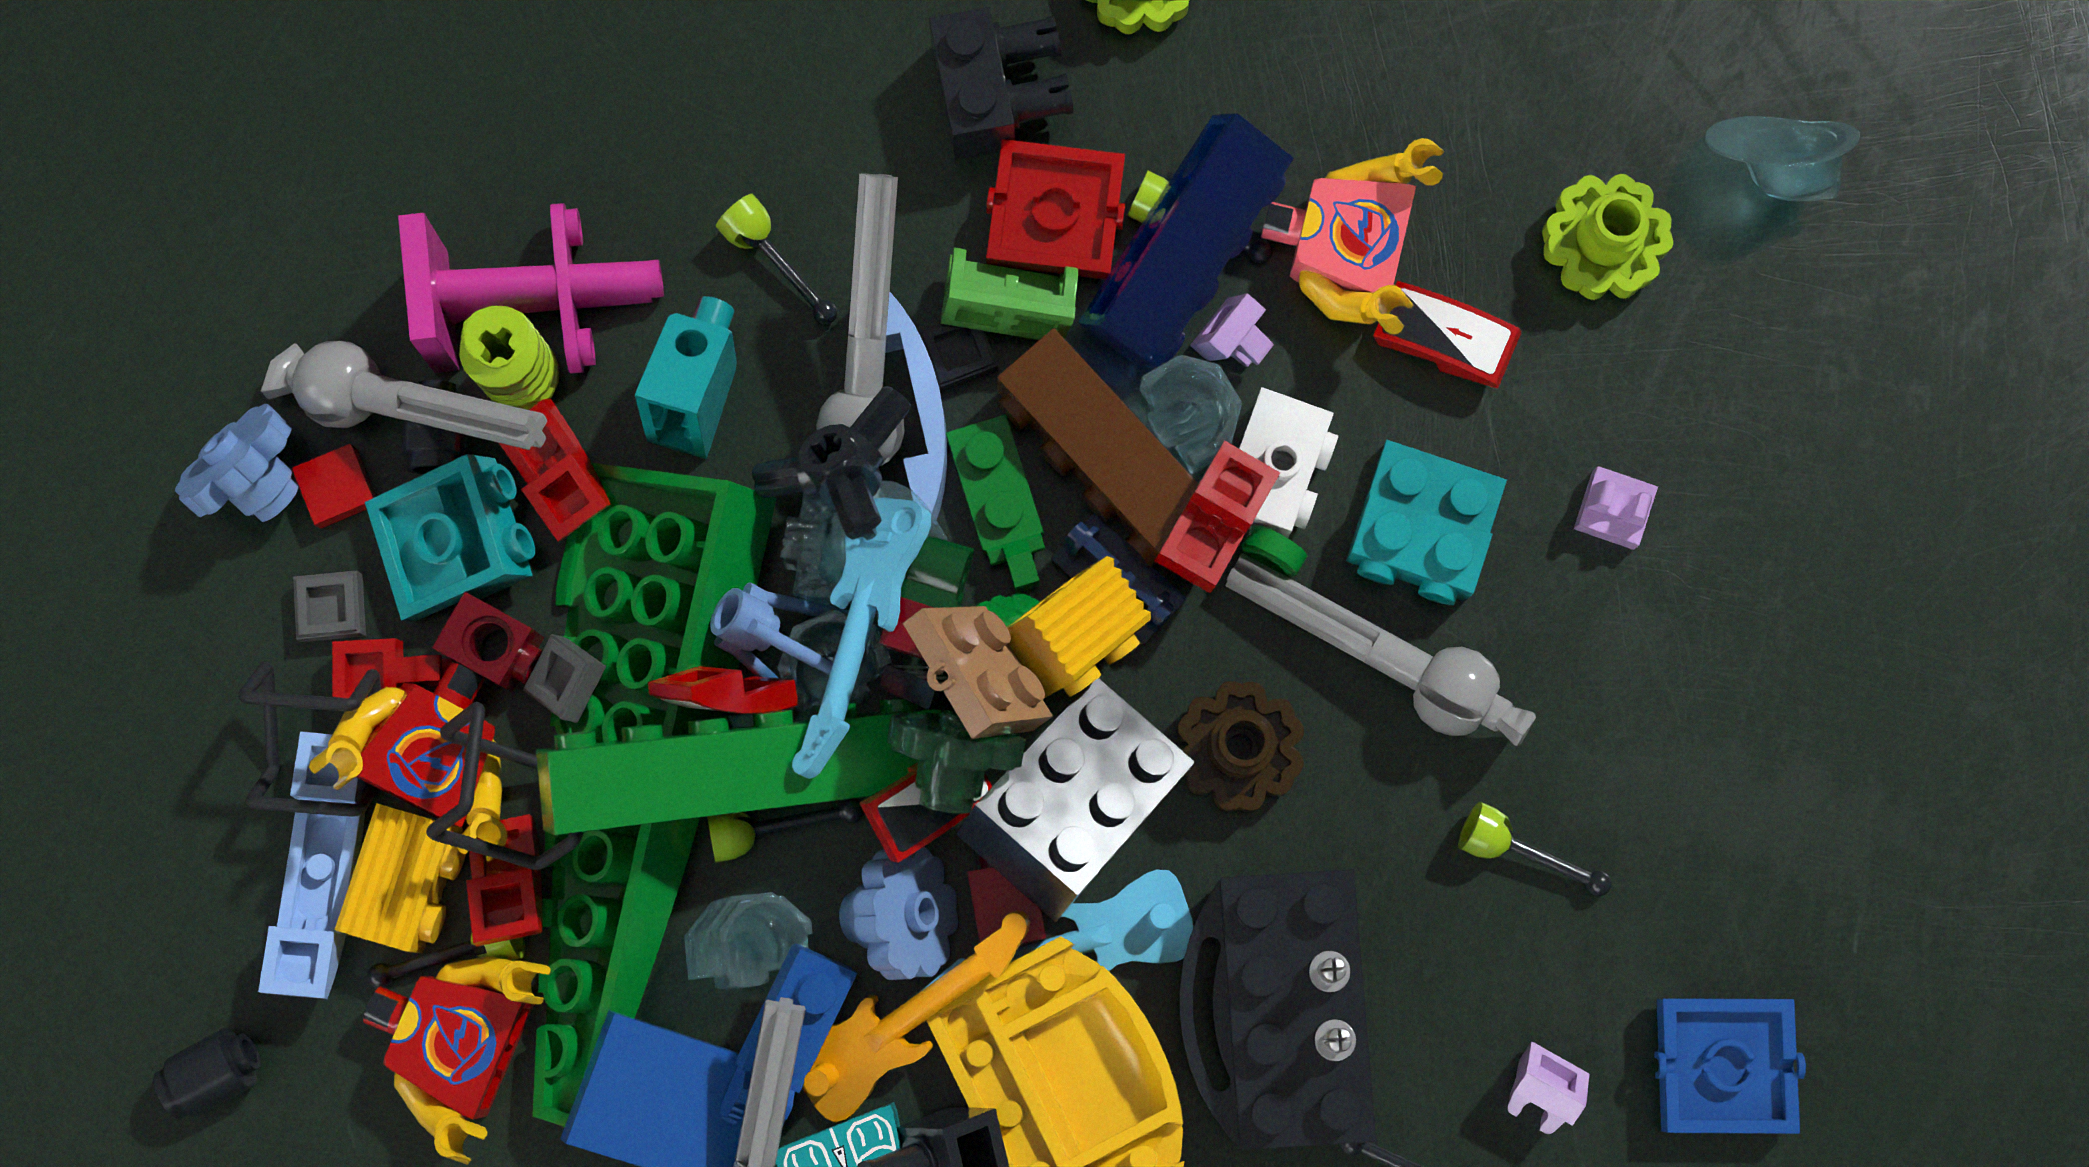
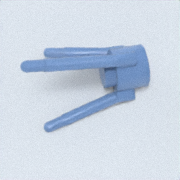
M748 582L743 590L732 588L717 603L710 623L711 632L717 636L714 645L732 654L755 676L778 678L750 652L754 649L764 651L770 645L830 675L833 662L779 633L780 619L774 615L773 608L846 622L849 610L768 592L751 582Z

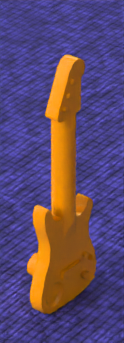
M1018 910L1010 912L1003 919L1000 929L974 947V954L880 1020L875 1013V1004L878 1001V996L869 995L860 1002L850 1018L844 1022L833 1024L810 1072L804 1078L802 1087L817 1110L830 1121L846 1120L861 1107L872 1093L879 1078L887 1071L914 1063L929 1053L933 1048L931 1041L921 1044H909L903 1036L990 974L994 978L1000 977L1005 972L1029 931L1030 920L1028 915Z

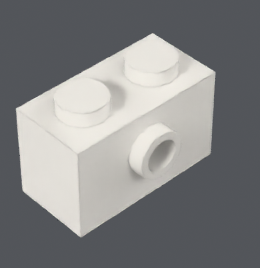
M1261 387L1239 449L1279 471L1280 475L1252 525L1257 524L1267 527L1287 538L1293 526L1305 530L1318 495L1307 490L1314 467L1326 471L1338 439V435L1327 432L1334 414L1333 412Z

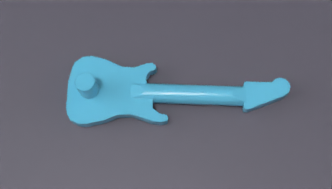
M876 498L874 501L882 519L881 523L876 527L877 535L868 541L864 537L851 540L845 535L846 563L842 577L831 593L830 601L840 609L846 608L848 603L852 602L818 715L811 716L802 749L796 753L792 761L794 771L808 779L815 778L822 771L850 729V725L844 719L876 611L879 614L878 626L888 632L894 631L898 623L902 582L907 569L918 555L931 527V513L917 502L904 499Z
M1154 870L1128 884L1113 898L1100 903H1072L1060 918L1065 917L1075 921L1077 930L1019 947L1011 962L1060 936L1075 944L1072 949L1077 950L1083 955L1095 952L1097 963L1100 966H1104L1108 971L1116 965L1130 961L1160 964L1177 962L1184 959L1193 930V922L1182 887L1176 876L1169 870ZM964 958L958 959L955 963H953L949 968H947L942 974H940V975H939L935 980H933L930 984H932L934 981H936L937 979H939L941 976H943L944 974H946L948 971H950L951 969H953L955 966H957L958 964H960V963H961L962 961H964L965 959H964Z

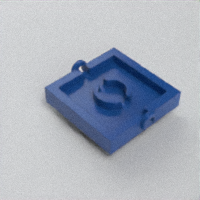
M1657 999L1658 1052L1654 1053V1057L1658 1059L1659 1064L1658 1072H1655V1078L1659 1079L1661 1132L1800 1134L1798 1079H1804L1806 1063L1803 1053L1797 1052L1794 999ZM1794 1060L1797 1062V1072L1793 1068Z

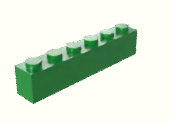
M901 697L879 700L880 712L856 714V703H849L844 721L850 725V729L822 771L815 778L811 779L796 773L792 767L793 758L802 749L810 719L793 721L792 710L752 714L753 726L735 728L728 727V717L687 721L688 733L663 735L662 724L621 728L622 740L596 743L595 731L554 735L555 748L536 750L543 830L553 835L872 796L909 773L907 768L944 747L941 711L919 707V705ZM820 706L816 707L817 715L819 713Z

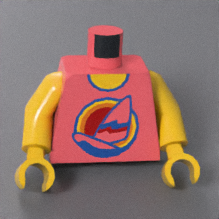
M1424 138L1414 140L1408 145L1404 153L1369 159L1329 172L1325 178L1314 179L1305 210L1269 202L1261 238L1296 246L1290 277L1299 282L1301 291L1329 319L1361 324H1373L1378 321L1384 330L1390 334H1399L1403 330L1404 325L1398 317L1389 313L1398 306L1413 307L1412 302L1401 288L1394 285L1416 186L1408 183L1411 181L1412 176L1423 184L1430 186L1436 185L1442 180L1443 173L1435 166L1422 168L1426 159L1431 156H1440L1444 153L1433 141Z

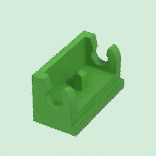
M954 247L953 254H950L948 260L940 324L1040 340L1050 330L1055 328L1066 339L1075 319L1078 268L1065 266L1064 273L1055 276L966 261V249Z

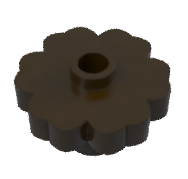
M1234 681L1224 682L1218 688L1214 699L1203 696L1196 697L1191 702L1186 715L1177 725V736L1186 745L1182 751L1195 761L1184 775L1188 789L1196 795H1206L1213 792L1214 802L1221 811L1232 812L1240 810L1243 812H1254L1262 806L1266 794L1273 797H1281L1289 792L1294 783V778L1303 769V757L1293 747L1302 739L1304 726L1295 717L1293 707L1288 700L1279 698L1267 702L1266 692L1260 683L1245 682L1241 685V683ZM1242 737L1248 741L1251 750L1247 758L1238 759L1228 751L1227 743L1231 738Z

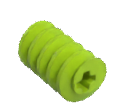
M489 306L474 312L464 321L459 353L463 369L493 402L529 410L541 400L550 399L553 396L559 383L560 368L555 353L522 312L508 306Z

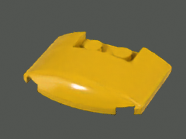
M1060 936L1010 962L1000 977L994 978L990 974L926 1020L968 1107L996 1108L1009 1167H1184L1185 1161L1180 1162L1183 1138L1181 1104L1172 1071L1155 1032L1144 1013L1121 983L1104 966H1100L1094 960L1072 949L1075 944Z

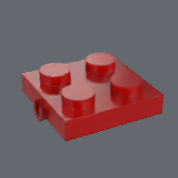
M1002 139L996 188L989 187L986 212L987 214H992L986 264L1055 274L1064 273L1065 266L1078 268V276L1110 280L1116 229L1122 230L1125 203H1119L1125 154Z

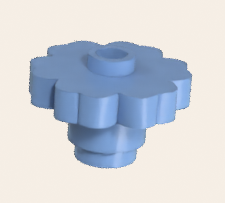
M268 404L251 408L237 423H229L220 432L215 434L201 449L198 459L182 473L180 481L175 488V492L179 495V500L198 517L215 513L229 500L246 516L254 514L262 522L272 519L292 501L298 491V485L291 479V469L276 456L285 447L287 438L291 433V428Z
M922 847L899 863L890 861L884 849L879 850L873 859L868 861L862 868L863 884L848 893L841 903L839 911L841 929L848 940L868 949L867 959L869 965L874 970L880 971L887 980L932 977L938 972L940 965L945 964L950 957V944L947 936L952 935L958 928L956 892L952 886L943 884L944 865L939 858L932 856L927 848Z

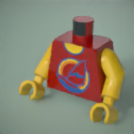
M450 662L434 693L418 685L403 683L399 688L385 687L365 698L358 709L344 712L328 742V747L310 761V770L316 774L330 762L337 768L339 774L338 781L333 785L334 789L339 790L356 777L437 819L459 803L466 747L444 740L441 737L440 730L446 723L473 703L485 678L460 664ZM484 720L482 738L495 742L493 739L495 726ZM470 722L459 731L468 734ZM480 752L473 806L465 817L453 825L462 827L466 819L469 826L462 835L475 839L478 837L483 841L504 847L507 841V831L505 826L499 821L502 800L501 762L499 757ZM457 847V849H458L461 853H463V854H467V853H468V850L461 849V848H458V847ZM486 856L487 861H491L493 859L492 857Z
M492 956L447 963L436 977L420 976L410 998L381 986L376 989L370 998L364 1013L363 1022L394 1035L385 1054L383 1064L395 1072V1089L418 1123L435 1138V1149L439 1155L469 1164L471 1158L466 1157L463 1152L465 1139L468 1135L482 1140L486 1138L487 1130L485 1127L467 1121L463 1116L472 1120L488 1116L534 1004L539 1005L543 1003V997L534 996L532 993L531 983L537 973L550 975L551 970L547 965L526 961H511Z

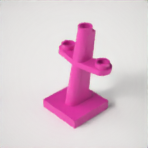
M561 203L550 205L555 265L450 270L448 251L425 213L398 215L409 337L412 344L434 373L459 370L455 326L457 323L468 319L474 312L489 306H508L522 313L560 310L568 370L570 374L584 373V366L596 365L595 347L591 328L580 329L577 309L653 303L652 298L664 297L659 259L573 264L572 247L583 246L581 219L578 208L566 209L565 204Z

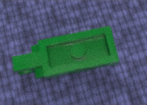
M1006 414L946 432L949 448L983 555L987 554L991 566L1006 562L1015 593L1039 587L1040 580L1032 554L1045 550L1042 539L1044 532Z

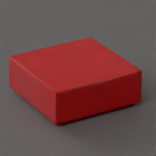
M351 443L292 468L312 521L320 529L367 510L365 502L376 497L359 452Z

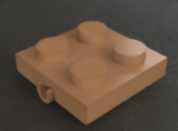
M986 606L922 608L903 623L930 668L927 673L929 686L936 691H944L972 739L1034 731L1053 717L1043 701L1045 692L1041 682L1031 670L1021 665L1009 645L1011 637L1006 625L995 613L989 611ZM946 671L948 679L940 684L936 679V675Z

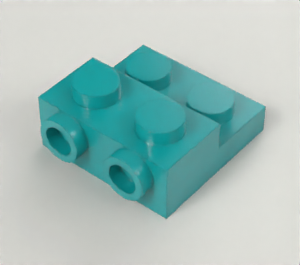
M1386 440L1345 561L1358 565L1357 573L1366 579L1393 585L1396 578L1420 586L1418 594L1437 603L1454 605L1456 599L1466 601L1474 594L1493 535L1490 532L1507 479Z
M466 454L365 502L401 621H418L460 601L464 592L478 599H483L533 576L528 560L535 555V544L526 527L515 521L509 500L514 499L516 496V484L508 469L501 464H497L496 458Z

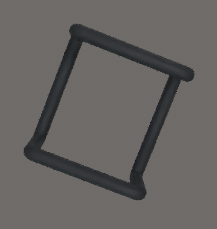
M263 661L258 665L238 693L239 700L245 704L263 705L267 767L246 798V804L250 808L349 817L359 816L367 810L378 791V788L368 783L354 804L263 797V795L280 770L276 706L333 711L356 710L367 695L369 697L381 690L380 674L377 670L370 669L365 673L350 698L275 693L274 668L272 664L268 661ZM260 685L262 692L256 691Z
M474 702L446 723L440 730L441 737L444 740L466 747L459 803L427 827V836L437 842L530 869L539 870L546 868L575 849L582 839L583 832L569 833L567 838L540 856H533L446 830L465 817L473 806L480 752L538 770L536 755L482 738L485 708L483 704ZM470 722L468 734L459 731Z

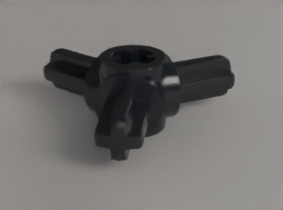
M889 386L881 388L851 427L843 424L825 426L815 431L806 439L797 457L756 464L752 470L755 492L763 498L804 492L810 500L822 501L826 507L837 512L843 531L848 538L854 540L864 537L867 541L873 539L877 535L876 527L882 521L873 499L882 481V475L878 468L884 459L878 449L910 410V403L895 389Z

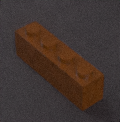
M1053 328L997 377L998 393L1002 396L997 401V405L1019 430L1029 425L1044 442L1039 447L1041 454L1060 475L1064 476L1071 471L1086 487L1081 496L1101 520L1107 522L1113 517L1129 534L1124 540L1125 545L1146 568L1149 569L1156 564L1167 574L1171 570L1154 560L1198 486V482L1058 331Z

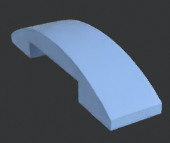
M889 292L885 353L904 349L928 454L903 460L912 499L931 513L930 530H933L940 512L946 484L948 458L946 422L938 382L926 347L904 308L892 293Z
M300 732L290 796L298 800L354 804L367 783L355 777L339 790L334 789L333 785L338 781L339 774L337 768L330 762L314 774L309 768L310 761L328 747L332 734ZM295 812L277 927L269 926L259 993L328 999L346 938V933L338 932L334 929L362 848L365 812L355 817Z

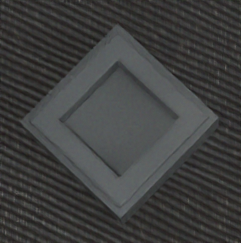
M346 571L293 577L297 640L313 642L366 636L362 573Z
M551 634L523 691L562 720L578 723L606 666L568 638Z

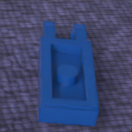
M796 943L791 946L765 1001L773 1000L779 1002L780 997L793 999V1004L805 1006L806 1009L784 1121L787 1120L792 1110L795 1092L800 1093L804 1084V1078L810 1072L857 975V972L852 967ZM765 1001L735 1061L738 1067L721 1101L720 1119L735 1125L737 1122L740 1123L744 1115Z

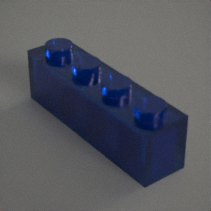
M1238 113L1212 115L1078 323L1135 365L1158 369L1162 363L1171 360L1184 342L1185 333L1183 330L1195 311L1203 309L1214 297L1219 286L1218 275L1228 260L1239 255L1250 241L1253 233L1250 226L1262 207L1271 204L1283 190L1286 183L1284 173L1294 158Z

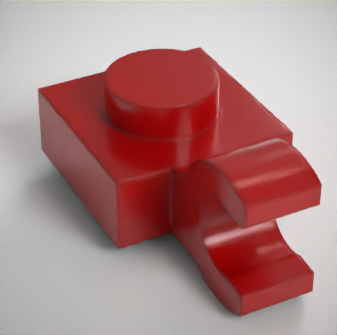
M396 638L332 642V697L350 698L365 673L370 669L379 672L381 689L385 687L399 688L403 683L418 686H438L452 659H442L441 655L403 657V641Z

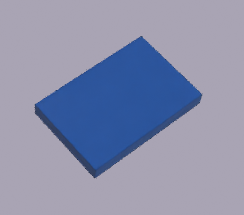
M608 1010L560 1139L565 1144L640 1167H734L743 1119L735 1125L720 1119L721 1115L719 1114L721 1101L738 1067L735 1061L739 1053Z

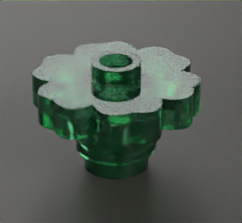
M941 710L940 713H926L925 715L911 712L891 715L887 743L892 744L891 750L914 759H919L915 786L921 790L919 804L929 809L948 813L972 812L974 798H979L982 795L985 770L988 768L1014 770V768L1021 767L1026 739L1020 737V733L972 739L955 710Z

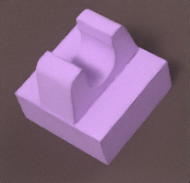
M1248 293L1229 297L1190 346L1208 362L1227 359L1231 356L1245 367L1249 366L1251 362L1259 365L1274 346L1254 325L1266 309Z
M1597 466L1592 471L1574 529L1634 550L1640 545L1658 486Z
M1531 1041L1518 1062L1516 1079L1510 1092L1508 1112L1517 1117L1522 1108L1531 1102L1545 1110L1540 1124V1131L1545 1134L1555 1132L1564 1122L1573 1126L1586 1107L1589 1073Z

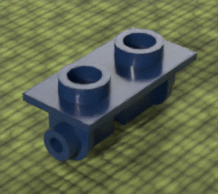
M1095 513L1085 523L1080 522L1071 530L1064 539L1066 543L1051 558L1070 578L1106 556L1113 558L1114 567L1122 570V578L1129 580V588L1136 591V599L1143 601L1144 609L1151 612V620L1134 633L1143 645L1187 600L1153 567L1146 568L1127 548L1124 540Z

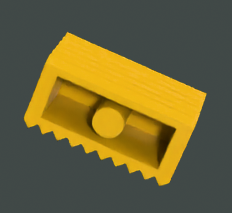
M1106 556L1070 578V580L1032 607L1023 616L1007 626L1011 637L1009 645L1021 665L1031 670L1041 682L1045 692L1044 698L1062 688L1070 697L1086 688L1102 675L1095 665L1104 658L1107 664L1110 665L1140 644L1134 633L1151 620V612L1144 609L1143 601L1136 599V591L1129 588V580L1122 578V570L1114 567V559Z
M376 803L334 930L403 951L423 953L426 948V942L435 943L441 933L446 917V906L439 904L443 889L446 886L447 879L455 880L459 875L466 854L461 853L457 847L434 841L427 836V827L436 820ZM453 825L446 829L458 834L463 833V828Z

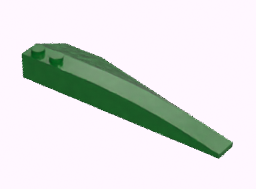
M591 463L611 505L567 537L556 586V606L568 608L565 636L562 637L568 638L604 664L606 668L578 723L562 720L551 712L550 726L556 728L558 735L595 731L596 743L622 740L621 728L662 724L663 735L688 733L687 721L727 717L728 712L687 708L649 695L648 682L698 666L738 670L740 661L732 654L714 645L717 636L711 632V617L717 603L726 592L732 588L743 590L748 582L757 586L777 498H763L755 490L728 480ZM700 817L584 831L582 839L575 849L547 866L553 868L551 899H542V927L550 928L548 967H550L551 971L550 975L539 973L538 993H543L547 1006L546 1024L538 1027L536 1030L533 1117L565 1127L608 1010L635 1018L681 884ZM545 831V852L567 838L569 833L553 835Z

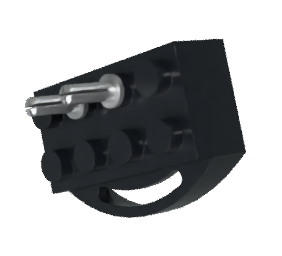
M1354 869L1221 877L1201 909L1194 925L1183 961L1180 982V1023L1183 1044L1190 1070L1201 1096L1213 1117L1240 1150L1376 1142ZM1209 937L1216 938L1221 945L1213 985V1019L1221 1057L1230 1077V1085L1224 1091L1215 1090L1210 1083L1197 1044L1193 1018V986L1196 964L1201 944Z

